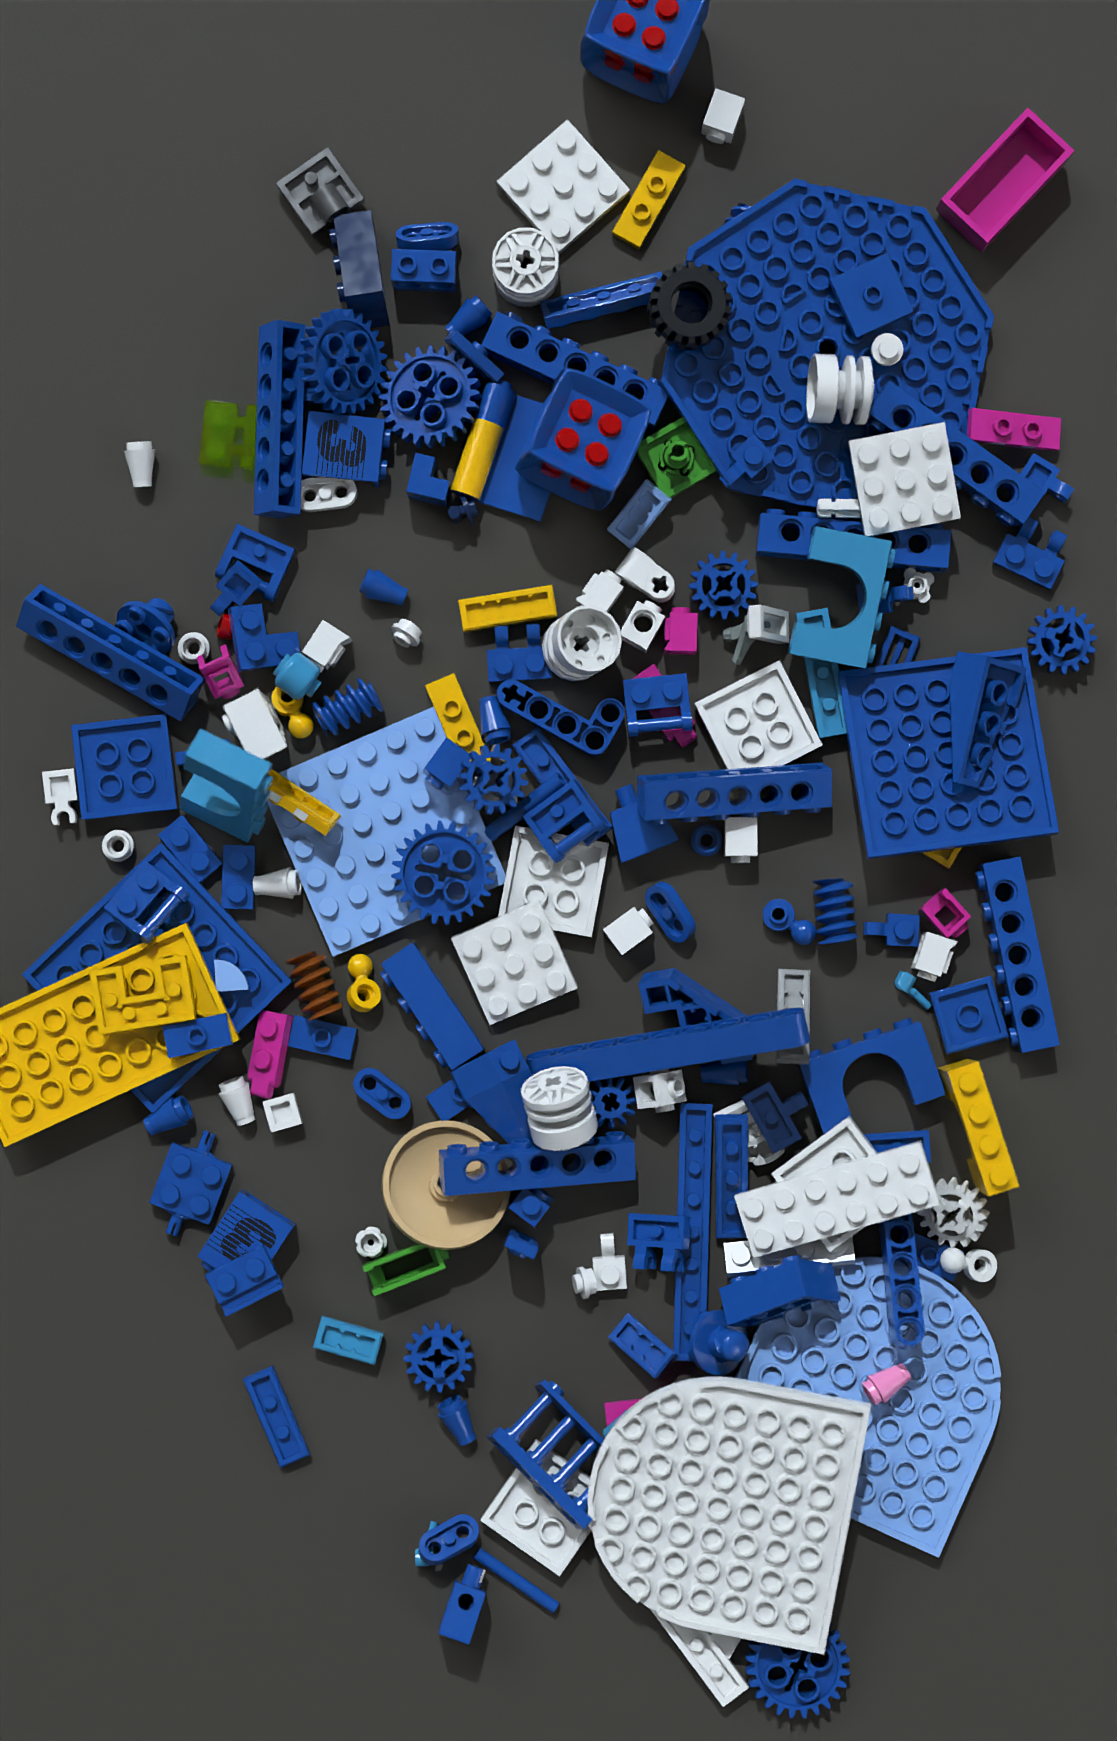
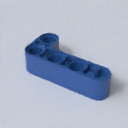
M513 679L506 680L499 685L497 690V699L505 710L591 757H598L605 753L621 726L625 715L622 703L613 698L601 701L590 720H587L519 681ZM516 688L517 696L521 699L526 700L527 694L532 697L526 702L524 711H521L519 709L522 707V703L515 699H512L510 703L506 702V695L503 692ZM541 702L547 706L548 714L542 719H537L531 715L530 709L533 704ZM606 706L617 708L619 718L614 722L605 721L601 716L602 709ZM564 718L572 719L576 724L574 732L571 734L561 733L558 729L560 720ZM596 733L602 736L604 740L603 746L598 750L588 748L585 743L588 735Z

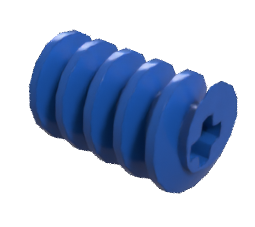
M358 678L357 690L347 684V695L345 696L338 690H335L334 702L327 696H324V707L322 708L315 701L312 702L313 712L326 736L327 730L331 731L334 735H338V724H341L347 730L350 729L349 718H352L357 724L361 723V712L369 718L373 717V706L380 712L384 711V707L370 680L366 684L361 678Z
M844 878L812 881L813 884L822 886L821 889L813 893L815 897L823 899L822 902L814 905L815 909L824 911V914L815 918L816 922L825 924V927L817 930V934L825 936L826 939L818 944L843 943L857 938V933L848 931V928L857 925V922L847 918L848 915L856 912L853 907L846 906L847 902L855 898L854 895L845 893V890L853 887V883L845 881Z

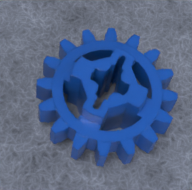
M721 550L718 559H715L714 555L709 553L707 564L701 560L697 563L701 571H692L691 577L697 580L689 584V590L697 592L692 596L691 601H700L702 603L698 610L700 613L706 609L710 610V619H713L716 613L721 614L722 621H726L728 613H731L736 619L739 617V608L748 611L749 605L746 600L754 601L757 596L750 592V589L758 587V582L750 580L756 571L755 569L748 571L745 569L748 563L747 559L741 563L737 562L738 553L734 552L731 558H726L725 551ZM725 565L732 568L729 571H719L715 567ZM733 576L728 587L730 591L728 592L724 589L714 595L719 584L717 580L724 582ZM740 576H742L744 581L743 595L737 588V580ZM703 577L710 583V591L706 596L702 589ZM727 600L733 604L730 606L715 605L717 601Z
M1059 605L1056 608L1055 614L1050 608L1044 610L1045 619L1042 616H1036L1034 621L1038 626H1030L1027 630L1030 634L1034 635L1033 638L1026 641V645L1034 646V650L1029 653V657L1038 656L1040 659L1036 666L1040 667L1047 664V673L1049 674L1058 668L1060 675H1065L1068 667L1074 673L1079 670L1078 662L1083 665L1089 663V659L1085 654H1093L1096 651L1094 647L1090 646V643L1097 640V636L1089 634V630L1094 627V624L1086 625L1083 622L1086 619V613L1077 617L1075 615L1076 607H1071L1066 613L1063 605ZM1061 620V623L1055 629L1045 627L1051 621ZM1075 626H1076L1077 629L1079 630V632H1080V634H1081V638H1079V637L1077 636V634H1076V632H1075V630H1074V627H1075ZM1063 633L1064 641L1068 643L1060 648L1059 640L1055 637ZM1041 642L1046 644L1049 654L1044 651ZM1066 652L1078 653L1071 660L1061 661Z
M495 744L490 752L486 745L480 746V755L475 751H471L468 754L472 761L461 762L462 767L466 771L457 774V778L464 780V784L459 786L458 790L467 791L468 795L464 798V801L466 803L474 800L473 809L475 811H479L485 806L486 814H492L494 807H496L499 814L504 813L505 804L510 808H514L517 805L513 798L524 797L525 794L519 788L520 786L528 785V781L521 779V774L527 772V768H518L517 764L522 758L520 756L511 758L512 749L506 748L501 753L500 745ZM486 758H496L503 761V763L495 766L490 761H487ZM474 770L477 773V781L475 785H473ZM501 772L497 775L495 785L484 787L490 779L489 774ZM510 774H512V786H511V788L508 786V781H509V775H510ZM487 793H493L499 800L489 801L482 796Z
M437 1320L433 1329H430L425 1323L422 1325L423 1334L416 1331L412 1333V1337L416 1342L406 1343L405 1348L412 1351L411 1354L404 1355V1361L412 1363L406 1372L407 1374L414 1372L417 1374L414 1381L415 1384L420 1383L422 1380L425 1381V1390L429 1391L432 1384L437 1385L438 1392H442L444 1384H448L451 1389H454V1380L456 1378L462 1382L466 1379L462 1370L471 1371L472 1365L466 1362V1359L473 1358L474 1352L466 1351L465 1349L471 1344L470 1339L461 1340L462 1329L457 1330L455 1333L451 1331V1322L446 1325V1328H441V1324ZM444 1336L451 1339L457 1347L451 1348L444 1341ZM432 1337V1344L427 1349L418 1351L421 1343L427 1338ZM436 1349H441V1354L447 1355V1357L443 1358L442 1363H437L436 1358L430 1357L434 1355ZM460 1362L456 1370L446 1376L447 1367L450 1364ZM420 1365H426L431 1369L433 1376L427 1374Z

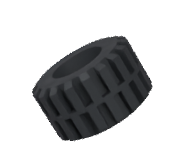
M688 262L686 266H682L680 263L674 265L672 270H666L661 278L657 280L649 296L647 313H650L648 320L650 326H654L656 329L654 333L658 338L661 336L665 338V344L671 346L673 343L680 350H684L685 347L695 350L701 345H708L728 322L727 319L731 314L732 307L729 306L732 298L731 293L726 292L728 287L726 281L723 280L721 282L718 279L720 274L716 270L711 273L707 270L708 266L705 264L697 267L695 262ZM691 290L698 293L706 303V317L698 323H686L680 320L674 314L671 307V299L676 292Z

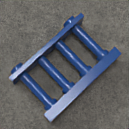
M546 1380L538 1381L535 1387L542 1395L511 1428L507 1427L505 1430L502 1427L494 1428L486 1438L576 1529H585L593 1520L587 1514L589 1487L579 1498L575 1496L572 1499L564 1491L566 1488L565 1483L596 1449L599 1451L604 1439L562 1397L564 1391L551 1380L549 1383ZM552 1403L564 1418L533 1452L531 1450L526 1452L518 1444L521 1441L519 1437ZM575 1427L587 1441L556 1475L552 1473L549 1476L541 1468L544 1464L542 1460Z

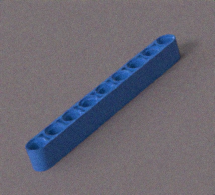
M795 1007L536 1051L526 1056V1063L532 1075L552 1067L567 1066L583 1071L588 1078V1082L795 1048L806 1045L811 1040L804 1009Z

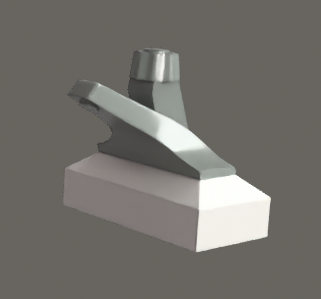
M764 605L749 606L743 623L723 630V637L726 642L738 641L732 661L740 665L751 644L756 639L775 644L789 643V611Z

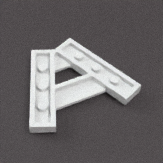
M651 1610L723 1707L749 1688L748 1683L730 1661V1657L741 1638L684 1627L657 1616V1612Z

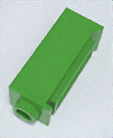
M415 1243L368 1261L362 1267L364 1272L369 1274L374 1287L372 1289L373 1295L377 1296L445 1269L447 1267L446 1260L450 1258L449 1251L429 1248L433 1262L388 1280L381 1265L427 1247Z

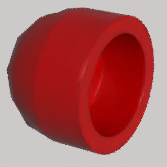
M221 614L216 630L217 638L233 640L229 614Z

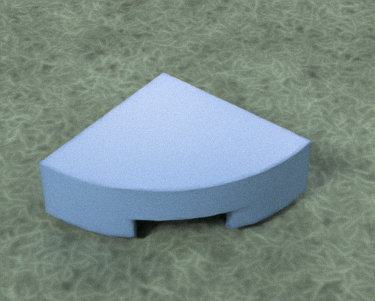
M214 960L215 983L218 992L249 990L247 978L237 966L225 960Z

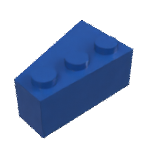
M799 1255L783 1258L781 1260L782 1264L778 1266L760 1267L755 1270L756 1274L750 1277L739 1276L731 1279V1284L719 1288L727 1326L748 1328L783 1318V1313L799 1307L802 1312L811 1310V1303L816 1301H830L831 1304L840 1302L841 1298L833 1265L801 1259Z

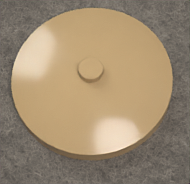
M448 1120L435 1121L413 1129L395 1145L384 1166L381 1184L382 1196L389 1217L405 1236L428 1248L454 1250L478 1242L498 1224L507 1208L510 1191L445 1196L440 1188L439 1150L447 1149V1146L451 1144L479 1147L481 1142L493 1141L486 1134L465 1123ZM505 1159L499 1163V1170L508 1169ZM473 1161L469 1163L466 1172L474 1173L478 1171L481 1167V1162Z

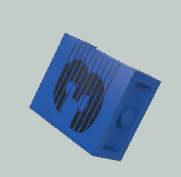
M309 411L302 466L304 479L326 477L372 482L373 487L380 488L381 479L387 478L388 460H383L384 448H390L392 429H387L385 419Z
M242 1189L197 1257L203 1260L201 1265L204 1268L212 1271L264 1244L271 1259H273L296 1223Z

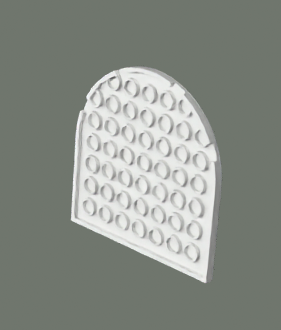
M729 1377L688 1379L670 1384L645 1396L630 1407L606 1435L595 1458L589 1481L587 1500L588 1515L593 1519L590 1522L591 1530L595 1539V1547L610 1575L637 1603L640 1601L651 1610L657 1612V1616L672 1623L696 1630L824 1655L871 1403Z

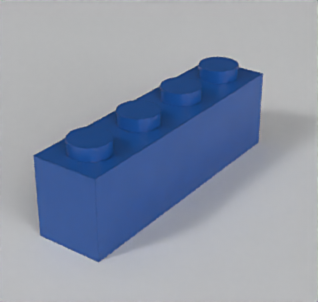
M414 942L381 963L384 968L380 972L381 976L390 988L396 986L402 995L398 999L399 1003L408 1015L412 1012L420 1022L416 1025L417 1030L425 1041L432 1040L437 1048L433 1053L443 1068L449 1065L451 1070H453L485 1048Z

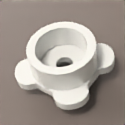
M908 568L903 574L905 578L903 586L913 587L914 600L918 599L920 603H926L930 599V585L935 581L933 574L930 572L923 574L916 572L914 568ZM919 583L920 587L915 588L914 584Z

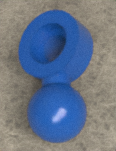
M774 899L764 907L763 920L770 930L782 932L788 929L791 931L793 940L800 945H807L813 942L816 937V927L808 920H796L794 909L789 902L783 899ZM776 909H781L784 911L785 916L781 920H775L772 916L773 912Z

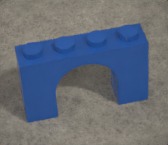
M911 1017L892 1023L894 1029L882 1032L881 1028H876L862 1033L864 1039L854 1043L851 1042L850 1038L833 1043V1050L821 1053L820 1048L809 1051V1064H797L822 1135L848 1116L852 1118L843 1092V1078L849 1065L858 1057L868 1053L884 1054L896 1063L902 1074L912 1104L917 1105L946 1095L921 1021L912 1022Z

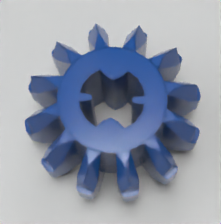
M619 1077L616 1086L612 1085L613 1079L608 1078L606 1079V1086L602 1085L601 1080L594 1081L595 1085L599 1088L598 1091L589 1087L591 1095L595 1097L591 1099L593 1106L595 1105V1113L600 1114L597 1120L599 1127L603 1125L605 1118H609V1129H614V1118L616 1117L624 1126L627 1124V1121L622 1113L625 1112L630 1116L635 1115V1111L626 1107V1105L636 1104V1097L626 1098L625 1096L631 1093L634 1087L629 1085L621 1090L620 1088L625 1081L623 1077ZM609 1093L616 1094V1101L619 1103L618 1107L614 1109L612 1106V1110L605 1109V1102L602 1100L604 1095L607 1094L610 1097Z

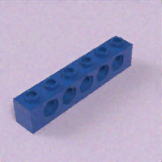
M497 311L482 342V346L489 352L488 356L553 385L558 374L563 369L569 368L575 362L583 364L586 368L584 373L599 379L601 376H610L615 382L614 387L624 392L630 389H638L642 392L643 398L640 401L646 404L652 411L647 429L654 431L669 399V396L660 384V380L652 377L646 380L637 376L638 372L632 367L621 364L620 367L608 362V357L599 352L592 351L589 354L581 350L580 345L571 339L563 338L561 341L552 337V332L540 325L530 327L522 323L523 319L512 312L506 311L504 315ZM517 336H523L528 340V344L522 349H516L511 345V341ZM551 349L556 352L557 357L552 362H545L541 360L539 355L542 351Z
M277 319L259 326L254 485L255 516L284 519L300 515L304 382H301L300 379L304 376V370L298 369V365L304 363V358L297 355V352L305 351V346L300 343V339L305 338L304 329L306 324Z
M888 381L883 385L872 401L866 425L878 434L945 422L949 449L955 451L958 456L957 464L952 465L956 490L962 488L971 495L970 500L983 509L988 507L997 513L995 517L1002 524L1008 527L1012 525L1017 527L1024 524L1045 494L1039 487L893 382ZM895 412L902 413L906 417L907 423L905 428H900L893 422ZM972 468H978L982 471L984 479L981 484L972 480ZM999 486H1003L1008 490L1009 499L1007 502H1003L997 497V488Z
M767 509L766 513H760L758 518L755 556L814 561L807 559L813 527H823L848 533L853 532L864 536L862 519L861 522L848 521L849 518H835V515H831L829 519L817 518V514L813 512H798V516L785 515L784 510ZM934 523L924 525V528L914 527L868 536L877 538L885 535L892 540V549H895L892 568H914L917 571L944 573L948 569L952 530H943L944 526ZM785 527L794 528L798 533V539L792 542L786 541L782 537L781 530ZM912 538L921 540L924 545V551L921 553L911 551L908 545L909 540Z
M39 584L24 599L16 624L17 628L179 721H182L194 707L204 683V677L42 584Z
M822 762L637 775L638 814L650 824H664L667 822V819L679 818V821L694 822L698 820V817L702 816L723 820L728 819L729 814H741L743 817H758L760 812L770 811L775 815H788L791 813V810L802 809L803 812L817 813L821 811V808L832 807V769ZM797 784H802L801 792L796 796H791L792 788ZM766 786H771L769 796L761 799L760 793L762 789ZM740 788L739 797L729 801L731 791ZM709 790V798L703 803H698L699 794ZM677 792L679 797L676 803L666 805L668 796Z
M1021 856L978 865L979 871L975 872V880L978 890H983L986 903L981 904L982 914L985 922L990 921L992 934L988 935V942L991 953H996L999 964L994 966L997 983L999 985L1003 984L1005 997H1001V1005L1004 1015H1009L1012 1028L1007 1029L1011 1047H1016V1051L1020 1053L1059 1046L1060 1043ZM999 884H1005L1009 888L1010 896L1005 902L998 900L995 896V889ZM1006 915H1011L1016 920V928L1011 933H1007L1002 928V919ZM1013 946L1019 947L1023 953V958L1018 964L1011 963L1008 958V952ZM1021 977L1025 978L1029 983V990L1023 996L1015 991V982ZM1026 1009L1033 1010L1036 1015V1020L1030 1027H1026L1021 1021V1015Z
M610 1131L606 1133V1136L594 1137L593 1135L590 1140L580 1146L557 1151L542 1149L535 1145L534 1142H530L529 1139H514L511 1141V1144L499 1145L495 1141H486L479 1143V1147L451 1144L447 1146V1149L439 1150L440 1188L445 1196L636 1180L635 1142L628 1134L625 1135V1132ZM603 1150L607 1151V1156L602 1162H594L596 1153ZM569 1153L576 1154L573 1163L562 1165L565 1155ZM544 1156V1162L541 1166L537 1168L530 1167L534 1157ZM506 1158L513 1159L509 1169H498L499 1163ZM473 1161L481 1162V1167L478 1171L474 1173L466 1172L469 1163Z

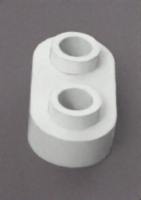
M326 477L301 480V510L306 512L347 508L357 498V487L353 480ZM339 488H346L347 495L339 498L336 496V491ZM307 492H315L316 498L313 501L308 502L305 500Z

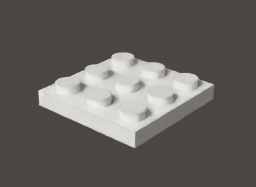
M568 119L497 180V186L528 221L554 242L558 254H561L630 193V189Z
M945 422L848 441L864 536H873L961 518Z
M780 660L694 703L726 769L785 765L822 746Z
M515 826L498 917L540 899L553 930L592 937L609 843L595 841L587 847L582 841L565 853L563 860L555 863L531 828ZM556 833L552 836V839L558 844L568 835Z
M540 899L456 934L451 938L489 1025L578 988Z
M848 1116L771 1174L779 1182L873 1155L877 1152L852 1118ZM864 1227L820 1240L828 1251L831 1252Z
M535 1439L528 1451L531 1450L533 1452L541 1442ZM552 1450L542 1460L544 1464L541 1468L549 1476L552 1473L556 1475L568 1461ZM517 1468L514 1469L480 1520L558 1576L562 1574L591 1532L590 1523L585 1529H576ZM578 1469L565 1483L566 1488L564 1491L572 1499L575 1496L579 1498L589 1487L590 1476Z

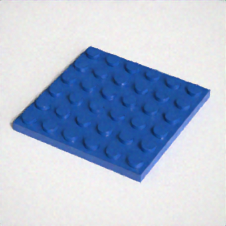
M1027 647L976 653L1026 668L1019 701L1015 709L1009 708L1003 721L1007 727L1003 735L997 734L992 745L994 755L978 788L953 782L950 681L956 656L838 671L845 728L867 860L1044 837L1059 833Z
M160 843L21 974L38 991L143 943L103 911V909L146 860L175 884L184 888L190 895L184 904L180 903L155 931V937L188 923L214 982V960L228 961L237 966L246 976L249 990L219 992L237 1033L243 1030L293 982L163 843ZM163 890L137 922L144 926L170 895ZM221 1049L142 1084L131 1091L153 1114Z

